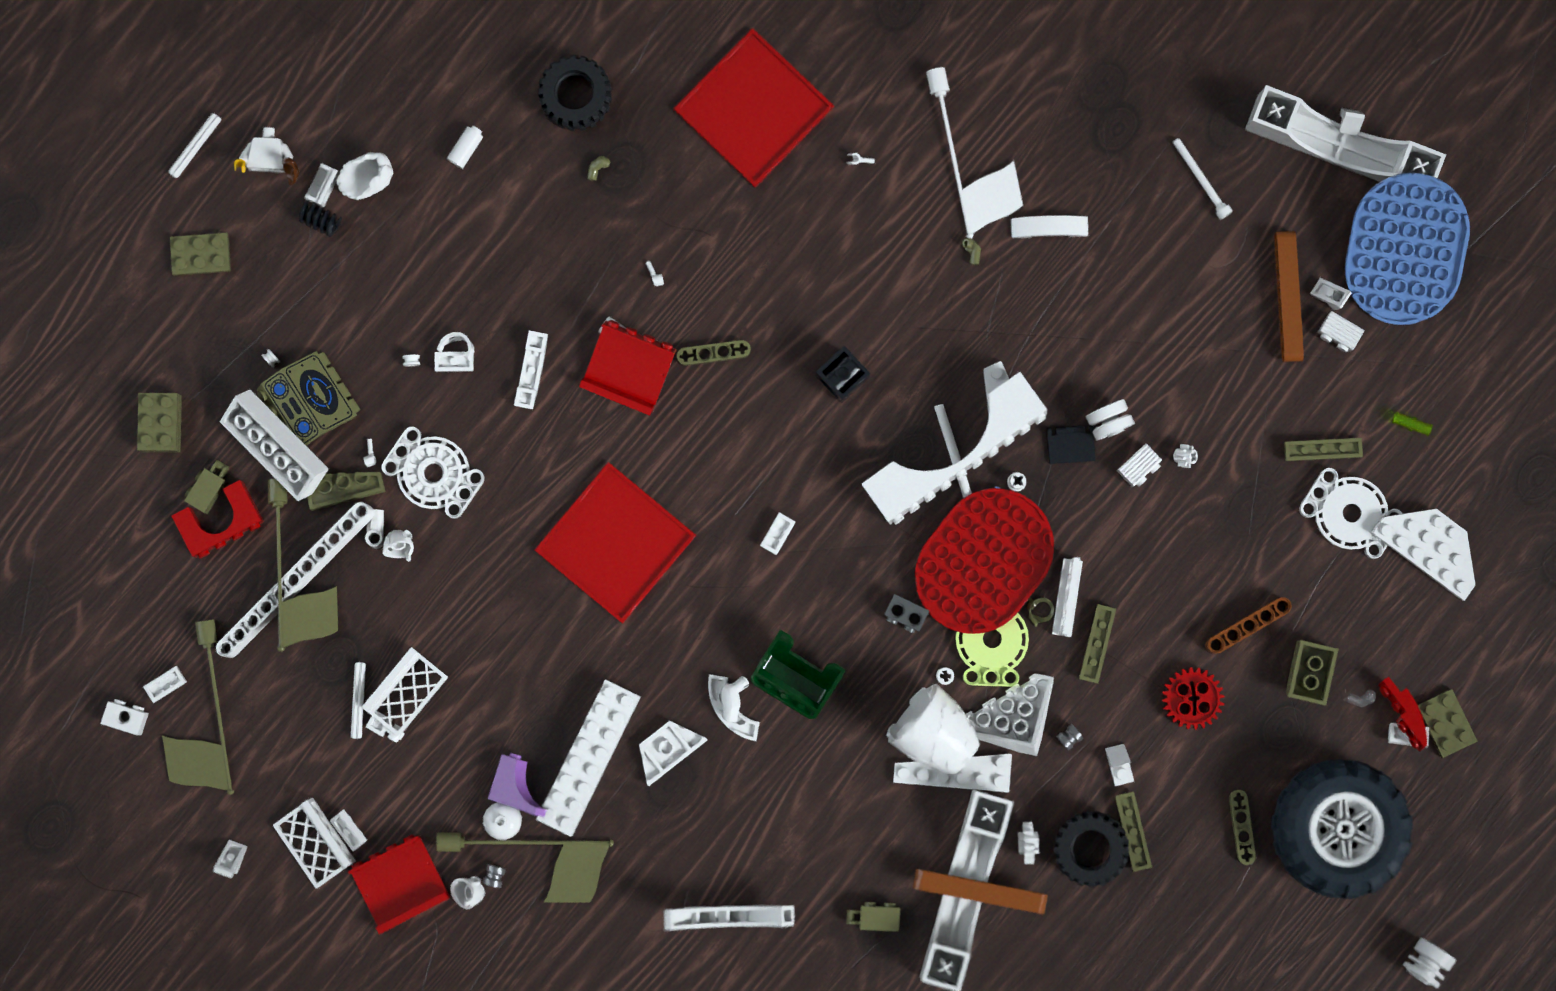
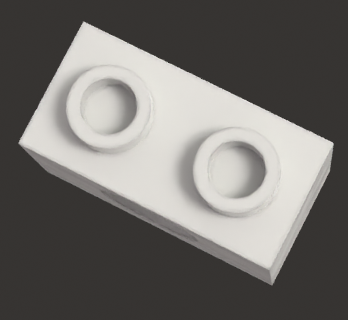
M115 699L114 702L108 701L101 724L135 735H142L149 713L144 712V708L133 705L132 708L125 706L126 702ZM124 711L129 713V720L126 722L121 718Z

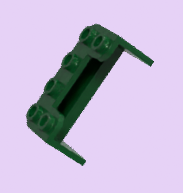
M780 629L752 674L751 681L756 687L806 718L815 719L846 670L835 663H828L824 670H821L790 651L794 645V640L788 633Z

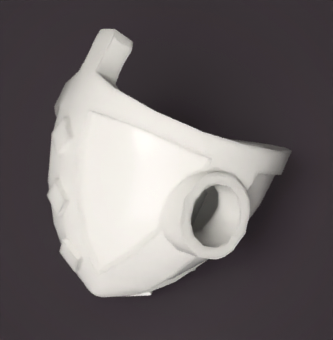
M393 530L389 532L383 544V555L391 558H406V561H411V554L414 549L413 542L411 541V532L409 530Z
M476 876L470 879L458 878L452 882L451 894L460 907L471 909L484 898L485 889L480 883V878Z

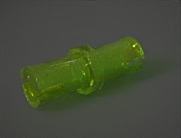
M1398 412L1395 413L1392 420L1393 424L1395 423L1408 428V431L1412 432L1414 430L1426 436L1430 435L1433 427L1432 424L1417 420V417H1409Z

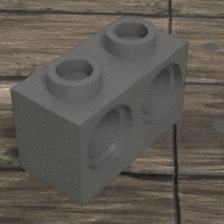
M894 594L884 616L887 617L886 621L897 625L899 622L905 625L903 629L914 634L915 631H920L929 610ZM894 605H899L902 608L900 616L892 614L891 610ZM915 613L919 616L920 621L918 624L910 623L909 616Z

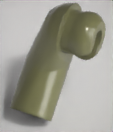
M599 156L592 161L589 166L587 179L596 181L598 170L602 167L607 168L610 165L609 158Z
M965 238L962 245L971 254L970 264L979 265L980 246L972 238Z

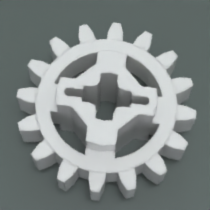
M1023 822V831L1018 832L1019 854L1024 856V864H1034V854H1039L1038 833L1033 832L1032 822Z

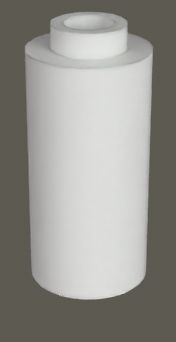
M475 126L467 127L448 155L447 160L463 169L482 140V131Z

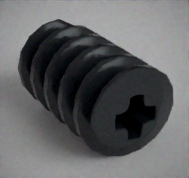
M307 199L299 213V222L302 224L306 222L308 227L313 225L314 230L320 228V233L324 234L326 232L328 237L334 235L341 224L342 216L336 220V213L330 217V210L322 213V206L316 210V203L309 206V200Z

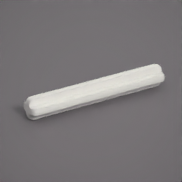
M214 113L210 115L169 169V173L175 178L179 177L221 121L219 116Z
M356 662L354 668L351 738L360 739L362 737V706L364 705L366 664L363 662Z

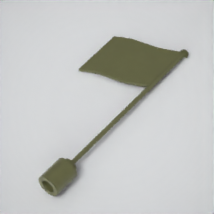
M274 478L268 480V504L276 508L279 647L277 649L282 652L286 646L300 641L323 638L338 631L337 586L324 592L300 595L282 602L280 508L287 504V490Z
M206 620L195 622L198 645L207 648L221 745L203 740H181L164 735L162 737L169 781L181 785L218 788L226 790L231 795L234 793V790H232L211 654V647H214V643L218 641L215 621Z
M437 832V852H461V848H465V844L563 845L555 864L551 887L544 902L590 903L597 889L603 860L609 846L612 847L614 845V841L612 839L610 841L465 840V836H461V832Z

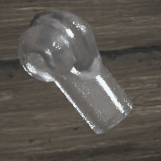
M1367 690L1362 696L1349 693L1346 702L1359 707H1365L1374 703L1376 693L1373 690Z

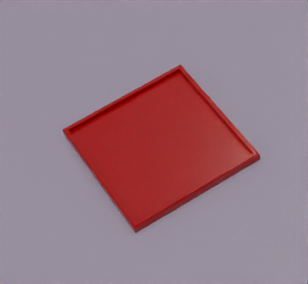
M752 28L673 110L756 188L834 108V105Z
M608 462L535 548V551L623 624L697 535Z

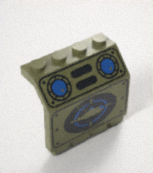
M316 351L282 368L261 383L257 389L259 399L306 446L321 435L354 419L357 416L356 413L360 411L353 398L347 400L351 394L343 382L337 384L341 378L334 367L327 368L331 362L324 352L318 354Z

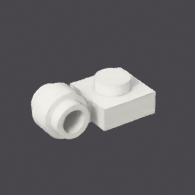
M378 711L375 712L380 717H387ZM373 716L366 725V728L382 737L387 731L389 734L387 737L395 742L401 740L405 734L402 733L400 737H397ZM394 724V726H392L397 731L401 728V726L397 724Z

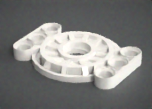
M408 427L403 432L382 463V471L388 476L397 475L400 489L412 503L427 509H441L445 507L446 514L453 519L459 518L485 480L484 474L480 470H470L467 457L454 442L441 437H425L421 439V432L415 427ZM411 430L416 431L418 434L417 439L414 441H410L407 438V434ZM429 440H440L442 442L441 444L430 443ZM446 442L453 445L457 450L453 451L445 446ZM400 446H404L407 449V453L403 457H399L396 453L397 448ZM459 453L464 458L465 464L463 465L457 456ZM389 462H394L396 465V469L392 473L386 471V464ZM430 464H438L443 470V475L437 482H430L425 478L424 471ZM473 473L480 474L481 480L479 483L471 482L470 477ZM402 481H405V484L409 489L408 492H406L403 488ZM462 489H468L470 491V496L468 499H462L460 497V491ZM413 494L421 499V503L416 502L410 496ZM425 502H437V506L425 505ZM453 504L459 506V513L457 515L449 513V507Z
M1326 468L1320 472L1299 507V512L1303 517L1310 518L1315 516L1319 531L1331 544L1349 550L1364 548L1366 556L1371 559L1380 557L1388 546L1371 533L1382 517H1387L1392 512L1398 515L1402 514L1398 509L1388 511L1384 495L1373 483L1357 477L1338 479L1337 471L1332 468ZM1329 471L1334 475L1332 482L1324 480L1325 472ZM1346 480H1355L1359 482L1358 484H1347ZM1363 483L1369 485L1374 490L1371 491L1367 487L1362 486ZM1319 487L1323 490L1324 495L1322 498L1314 496L1315 488ZM1376 493L1380 496L1383 503L1382 505H1380V502L1375 495ZM1305 504L1313 506L1314 511L1312 514L1304 512ZM1354 504L1359 507L1361 516L1358 521L1348 522L1344 519L1343 509L1346 505ZM1320 522L1323 523V526L1326 529L1327 533H1325V531L1323 530ZM1330 536H1332L1336 540H1339L1340 544L1332 540ZM1345 543H1356L1357 546H1345ZM1371 545H1376L1379 548V552L1375 556L1369 553Z

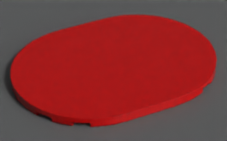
M984 489L974 492L959 501L926 541L919 553L915 567L916 590L925 609L929 610L928 613L931 617L948 629L966 634L989 632L1009 622L1037 589L1050 569L1054 553V537L1047 517L1031 499L1007 489Z

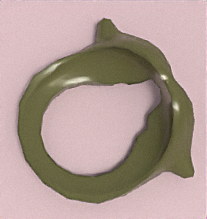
M1029 598L1027 609L1029 611V618L1035 627H1037L1038 623L1047 622L1053 617L1054 605L1049 599L1037 598L1033 600ZM1040 602L1047 603L1051 608L1050 614L1045 618L1035 616L1031 612Z

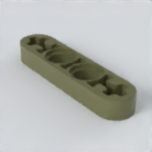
M745 340L685 347L678 351L677 360L681 365L688 366L746 358L750 354L751 347ZM740 344L748 348V350H745V354L735 351V356H731L732 349L730 345H734V349L740 348ZM722 346L727 347L729 350L728 355L725 357H721L718 354V349ZM702 349H707L710 352V356L707 359H701L699 352ZM692 350H696L697 361H694V357H689L687 362H684L682 358L680 359L683 352L692 355Z
M1233 790L1229 795L1237 859L1244 865H1250L1255 861L1256 854L1248 797L1242 790ZM1236 793L1243 796V799L1240 800V805H1245V809L1234 810V807H1238V802L1233 800V797L1237 796ZM1239 812H1243L1246 815V820L1243 823L1236 821V815ZM1242 831L1247 832L1249 835V839L1246 842H1241L1238 838L1239 833ZM1250 844V848L1246 847L1247 853L1251 854V857L1246 862L1245 859L1241 858V855L1245 853L1244 848L1240 849L1239 845L1246 846Z

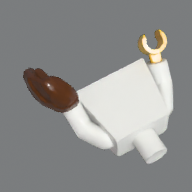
M263 128V138L255 137L252 142L248 143L239 159L234 161V171L238 167H242V172L244 173L247 165L250 171L285 172L289 185L295 184L298 179L299 169L293 160L290 149L281 139L274 138V128Z

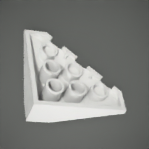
M1033 674L1029 677L1030 681L1021 686L1016 684L1006 690V695L996 700L994 697L982 704L983 708L975 713L970 711L965 714L973 726L977 738L1016 752L1037 756L1042 740L1054 677Z

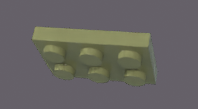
M228 233L170 237L173 276L231 272Z
M1452 689L1418 704L1426 727H1429L1430 736L1441 758L1478 742Z

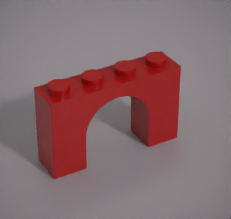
M238 480L223 488L233 508V521L221 533L210 534L205 531L190 507L172 515L192 557L203 558L210 554L209 551L216 548L218 550L226 546V542L230 539L235 541L243 537L244 532L248 530L252 532L261 527L260 524L264 520L243 481Z

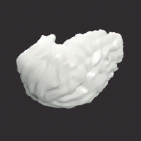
M369 152L343 165V169L340 170V174L336 179L337 185L344 196L346 195L355 200L364 199L378 193L389 185L393 175V168L385 154Z

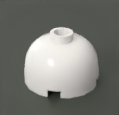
M497 802L492 804L483 816V825L486 832L497 840L512 838L520 830L522 816L516 808Z

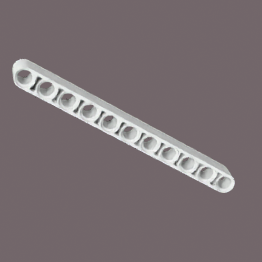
M363 502L353 505L281 578L282 589L285 591L282 602L294 598L372 519L374 510L370 505ZM365 507L366 514L360 516V510ZM349 521H352V528L350 530H347V523ZM338 535L339 541L334 544L333 537ZM324 548L325 555L320 558L319 552ZM311 562L312 568L306 571L307 563ZM298 576L297 584L293 585L292 579ZM278 582L218 642L216 651L220 656L228 658L237 656L278 614ZM270 603L271 610L266 612L265 607ZM257 617L258 622L253 626L252 619ZM243 630L244 637L240 640L238 634ZM227 644H229L231 649L226 654L225 647Z

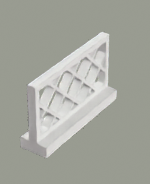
M1077 557L1072 559L1063 558L1052 628L1053 635L1072 636L1083 563Z
M411 647L362 708L397 737H400L448 677ZM419 659L425 663L426 671L415 672L414 664ZM438 673L442 678L437 684H429V674ZM426 674L427 685L416 686L415 675ZM412 675L413 686L402 687V679L405 676ZM417 688H427L428 695L425 699L417 700ZM413 689L414 700L404 701L403 690ZM400 690L401 701L390 702V693ZM415 702V711L412 714L405 715L404 704ZM401 704L402 715L391 716L390 705ZM387 705V717H380L375 713L380 706ZM402 718L403 726L398 731L392 727L391 719Z
M313 798L306 800L299 807L273 824V827L316 889L356 862ZM302 809L307 815L306 823L296 821L297 813ZM284 822L292 823L291 832H284L280 825ZM295 824L305 826L303 836L294 834ZM308 827L316 828L318 831L317 838L307 837ZM293 837L303 839L301 849L293 846ZM306 840L316 842L314 852L305 850ZM319 842L326 843L328 854L318 853ZM304 853L314 855L312 865L306 864L303 861ZM317 856L327 858L325 868L316 866ZM330 858L337 859L341 867L337 870L329 869ZM315 869L325 871L324 878L320 882L314 877Z

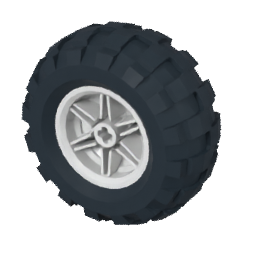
M1343 759L1313 764V766L1295 775L1288 786L1281 791L1276 801L1277 806L1274 815H1272L1271 825L1276 854L1281 859L1285 870L1290 876L1302 884L1303 887L1315 893L1331 898L1343 899L1359 898V896L1365 894H1372L1383 888L1384 884L1390 879L1395 878L1402 869L1401 865L1407 855L1409 856L1412 845L1411 830L1413 829V821L1406 805L1407 800L1402 791L1394 785L1391 778L1369 764ZM1352 807L1354 813L1349 815L1348 808ZM1330 809L1335 811L1333 816L1328 815ZM1364 824L1366 826V829L1364 831H1360L1358 829V826ZM1342 825L1347 826V828L1345 829L1346 833L1340 832L1342 830ZM1322 826L1326 828L1325 834L1320 833ZM1352 841L1357 843V848H1351ZM1336 843L1337 849L1332 850L1331 844Z

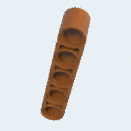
M1283 597L1271 601L1208 638L1205 643L1206 650L1211 654L1221 653L1289 613L1292 606L1291 602ZM1279 601L1285 603L1286 608L1283 612L1277 609ZM1262 611L1268 612L1269 619L1267 621L1261 619L1260 614ZM1246 620L1251 621L1253 625L1250 631L1244 628ZM1230 630L1236 633V638L1233 641L1227 637V633ZM1213 640H1217L1219 642L1220 647L1218 650H1213L1211 648V642Z

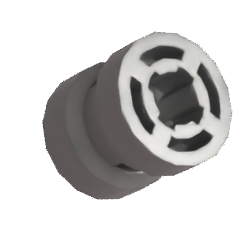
M1072 724L1067 727L1065 732H1060L1057 735L1059 741L1068 751L1073 748L1074 743L1083 740L1082 735Z
M487 864L486 871L488 876L483 878L482 883L501 888L502 881L500 878L505 874L506 869Z

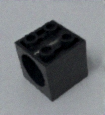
M843 346L816 371L815 376L842 404L869 379L871 373Z

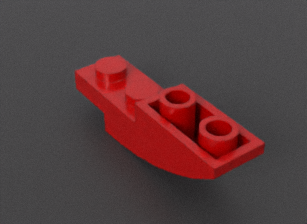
M1387 677L1378 685L1380 692L1385 698L1390 700L1394 711L1401 715L1396 720L1399 730L1408 736L1412 747L1420 752L1427 746V733L1419 707L1407 688L1400 692L1390 677Z

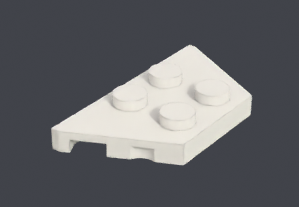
M672 721L667 722L639 744L647 785L650 786L705 743L707 739Z

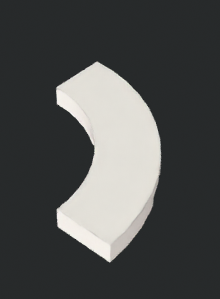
M709 674V696L720 720L739 736L756 741L760 722L753 721L738 712L735 722H728L722 718L723 704L721 691L728 684V678Z

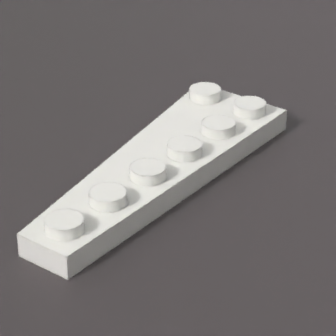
M1012 754L977 756L969 760L966 759L964 767L955 774L942 772L916 761L895 763L893 783L1009 792Z

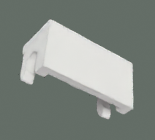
M321 163L304 199H308L310 202L324 208L340 173L336 169Z

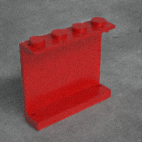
M605 321L601 326L603 327L586 374L581 380L579 387L650 416L655 408L677 349L673 348L672 344L668 342L660 343L655 341L653 336L638 334L637 330L633 328H623L616 321Z
M412 834L403 839V844L397 846L394 843L386 848L387 852L381 855L377 852L369 856V861L363 864L362 861L351 865L352 870L348 871L349 874H352L377 924L375 928L378 934L451 898L420 835L415 837Z

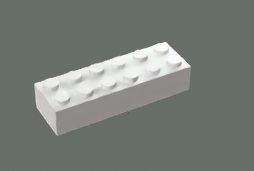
M251 390L234 397L220 423L297 501L312 495L327 473L328 468Z

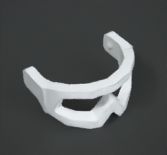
M461 332L447 334L441 339L437 350L442 352L445 345L454 341L464 340L468 344L465 358L470 360L475 352L472 342Z

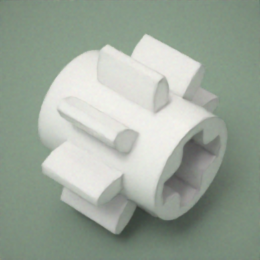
M1180 444V448H1177L1173 455L1174 461L1178 463L1177 466L1182 468H1191V464H1195L1198 457L1197 451L1193 449V446L1187 444Z

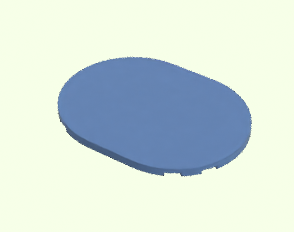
M1402 173L1377 183L1360 201L1354 214L1345 260V277L1353 299L1370 316L1390 324H1414L1439 313L1454 297L1462 277L1469 241L1470 223L1465 205L1453 188L1444 181L1428 174Z

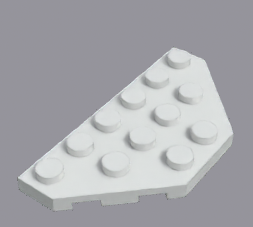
M1431 509L1382 517L1371 533L1460 600L1465 601L1475 587L1467 531L1439 510Z

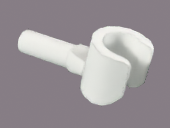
M857 153L848 154V156L853 157V162H847L849 165H855L859 162H875V159L863 158Z
M646 262L653 284L655 286L664 285L662 274L656 275L651 262Z
M367 439L369 455L363 457L365 465L370 467L376 464V458L373 454L372 439Z

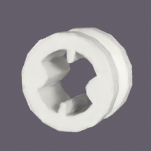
M269 349L267 354H262V357L272 368L275 367V363L280 362Z
M420 355L403 356L405 360L403 366H419L420 362H418Z
M943 667L937 671L936 678L939 683L947 685L954 680V672L949 668ZM945 670L950 674V679L947 678L948 681L944 682L943 678H940V674H943L942 671Z

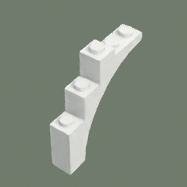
M792 905L692 906L664 910L665 930L734 926L783 927L794 925V906Z

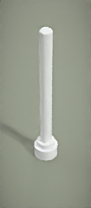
M1176 139L1173 142L1217 207V216L1220 220L1233 210L1229 205L1222 203L1181 140Z

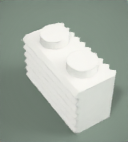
M1331 311L1317 333L1321 334L1320 338L1329 343L1332 341L1337 344V348L1341 351L1351 352L1365 330Z
M1144 444L1117 472L1131 487L1135 485L1139 487L1147 480L1145 476L1149 472L1153 474L1161 467L1158 463L1162 459L1148 444Z

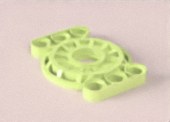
M1019 613L1009 622L995 629L1001 634L1002 638L1000 645L996 648H989L984 644V633H963L962 644H959V632H956L957 650L965 664L970 667L963 674V680L966 684L975 686H1014L1018 683L1019 674L1013 668L1024 658L1029 642L1028 629ZM1017 617L1023 625L1024 629L1020 630L1019 624L1015 620ZM1022 633H1025V646L1021 645ZM960 648H964L965 653L969 657L967 660L963 656ZM1019 650H1023L1021 657L1016 661L1014 658L1018 655ZM1010 662L1013 663V665H1012L1011 667L1007 665V664H1009ZM969 671H974L977 674L975 682L967 680L966 675ZM988 672L996 674L995 682L989 683L986 680ZM1008 672H1012L1016 676L1013 683H1007L1005 680V675Z

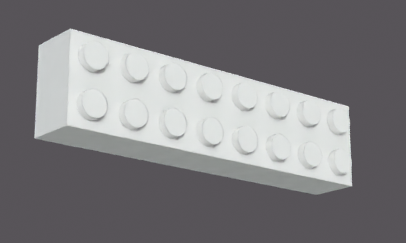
M608 680L604 681L542 807L546 809L545 817L538 816L536 820L569 836H573L641 696Z

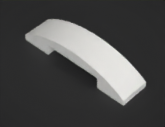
M1034 216L1012 218V238L1088 236V217Z
M529 330L514 406L533 409L544 363L548 334Z

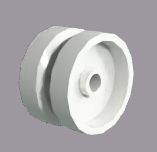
M1124 399L1085 416L1089 425L1093 426L1102 423L1101 426L1095 428L1092 432L1096 441L1125 431L1124 429L1135 424L1131 415L1118 416L1128 409Z

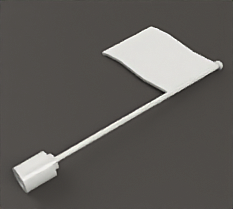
M944 67L935 68L926 72L930 93L940 98L968 234L966 237L972 238L974 232L993 221L1012 214L1023 205L1013 161L1002 170L982 177L962 190L943 96L949 91L946 71Z

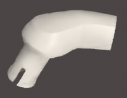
M741 676L732 684H726L721 691L723 704L722 718L725 721L735 722L737 720L740 709L739 693L749 686V682L744 676Z

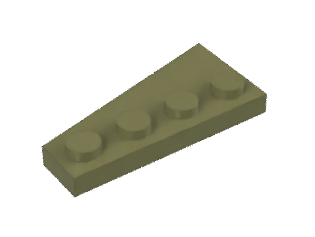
M381 472L325 474L313 494L308 496L307 499L310 510L314 511L383 493L386 490Z

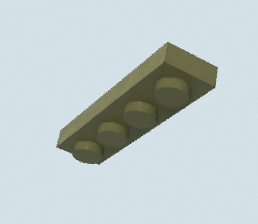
M1362 438L1284 442L1285 461L1362 458Z
M1099 604L1096 606L1079 679L1097 684L1099 682L1116 612L1115 608Z
M1134 791L1115 795L1121 826L1124 828L1129 841V859L1132 871L1152 868Z

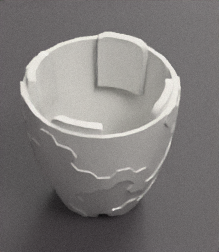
M937 684L928 688H921L910 699L909 707L897 723L889 727L886 736L893 746L914 761L936 768L942 772L955 774L964 767L966 759L972 758L980 745L975 730L958 703Z

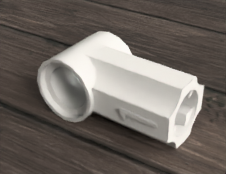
M373 509L374 515L367 523L365 540L370 547L378 549L383 546L385 541L384 510ZM376 534L379 535V542L372 544L370 541L371 537Z

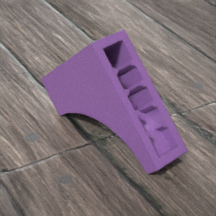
M510 753V756L502 754L488 799L533 815L545 817L546 809L539 806L532 799L526 785V767L528 762L520 760L521 756Z

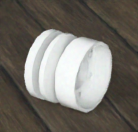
M1420 938L1414 947L1420 956L1417 958L1409 955L1408 958L1415 962L1414 965L1405 961L1403 966L1407 968L1412 976L1424 984L1438 988L1440 983L1433 978L1436 976L1444 980V976L1439 972V969L1450 971L1456 960L1432 943Z

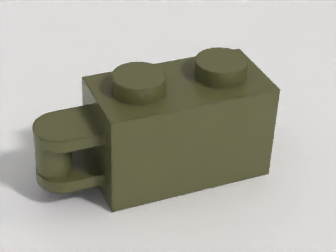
M216 460L210 470L206 468L203 471L200 470L195 477L196 483L193 487H189L185 493L186 499L184 501L203 513L208 514L228 482L223 478L228 472L229 466ZM216 469L221 471L219 476L215 474Z
M865 902V905H860V910H847L846 924H859L860 930L899 931L900 907H896V903H884V906H876V902ZM855 914H860V921H854Z

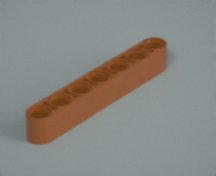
M1280 231L1274 234L1281 354L1283 362L1303 361L1304 349L1295 231Z
M916 869L913 883L914 889L1039 914L1045 913L1048 897L1044 893L922 869Z

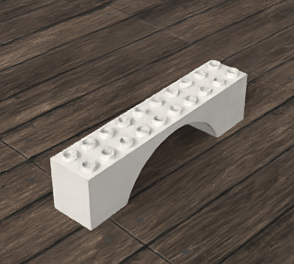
M1267 85L1259 93L1245 128L1247 131L1379 182L1402 173H1423L1438 178L1446 154L1412 141L1391 140L1360 131L1358 135L1340 133L1339 123L1314 111L1301 98Z
M1020 372L988 394L990 414L986 431L976 448L963 460L947 468L934 471L908 469L892 462L862 483L890 525L893 522L895 525L904 519L903 515L910 512L912 514L920 508L919 504L923 501L929 502L935 498V493L940 489L943 492L949 488L951 481L954 479H962L967 475V470L971 467L973 469L979 467L985 457L991 458L999 452L998 448L1002 445L1005 447L1015 441L1014 437L1020 434L1022 436L1027 433L1033 423L1038 425L1046 419V407Z
M972 790L948 875L988 882L995 857L1005 834L1013 806L1012 801ZM948 895L942 896L919 976L921 981L950 990L960 991L971 953L975 926L982 902Z

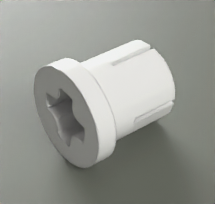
M1019 472L1012 473L1007 479V485L1012 491H1021L1026 486V478ZM1013 477H1015L1016 479L1020 477V483L1022 485L1020 486L1019 484H1017L1016 486H1013V482L1015 481Z

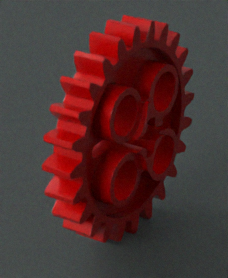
M1189 667L1188 673L1185 669H1181L1182 675L1175 672V679L1168 678L1171 684H1164L1168 690L1162 692L1163 695H1166V698L1162 699L1161 702H1167L1163 709H1169L1170 712L1166 716L1173 715V723L1179 720V727L1185 723L1186 729L1193 725L1194 730H1197L1198 724L1201 728H1205L1204 722L1211 725V718L1218 719L1215 713H1222L1218 707L1224 705L1223 702H1220V699L1224 698L1225 695L1219 694L1223 687L1217 688L1216 686L1220 681H1212L1214 674L1208 677L1207 670H1204L1201 674L1200 668L1193 672L1192 667ZM1191 681H1193V684H1194V686H1193V695H1194V696H1197V700L1194 701V707H1195V711H1196V715H1195V716H1193V713H1192V711H1193V702H1192V701H1189V697L1192 696V691H1191V686H1190V682H1191ZM1199 683L1206 685V691L1203 694L1197 690ZM1181 684L1187 687V692L1184 695L1178 692V687ZM1201 702H1205L1208 705V710L1205 713L1199 710ZM1183 703L1189 707V711L1186 714L1180 712V706Z

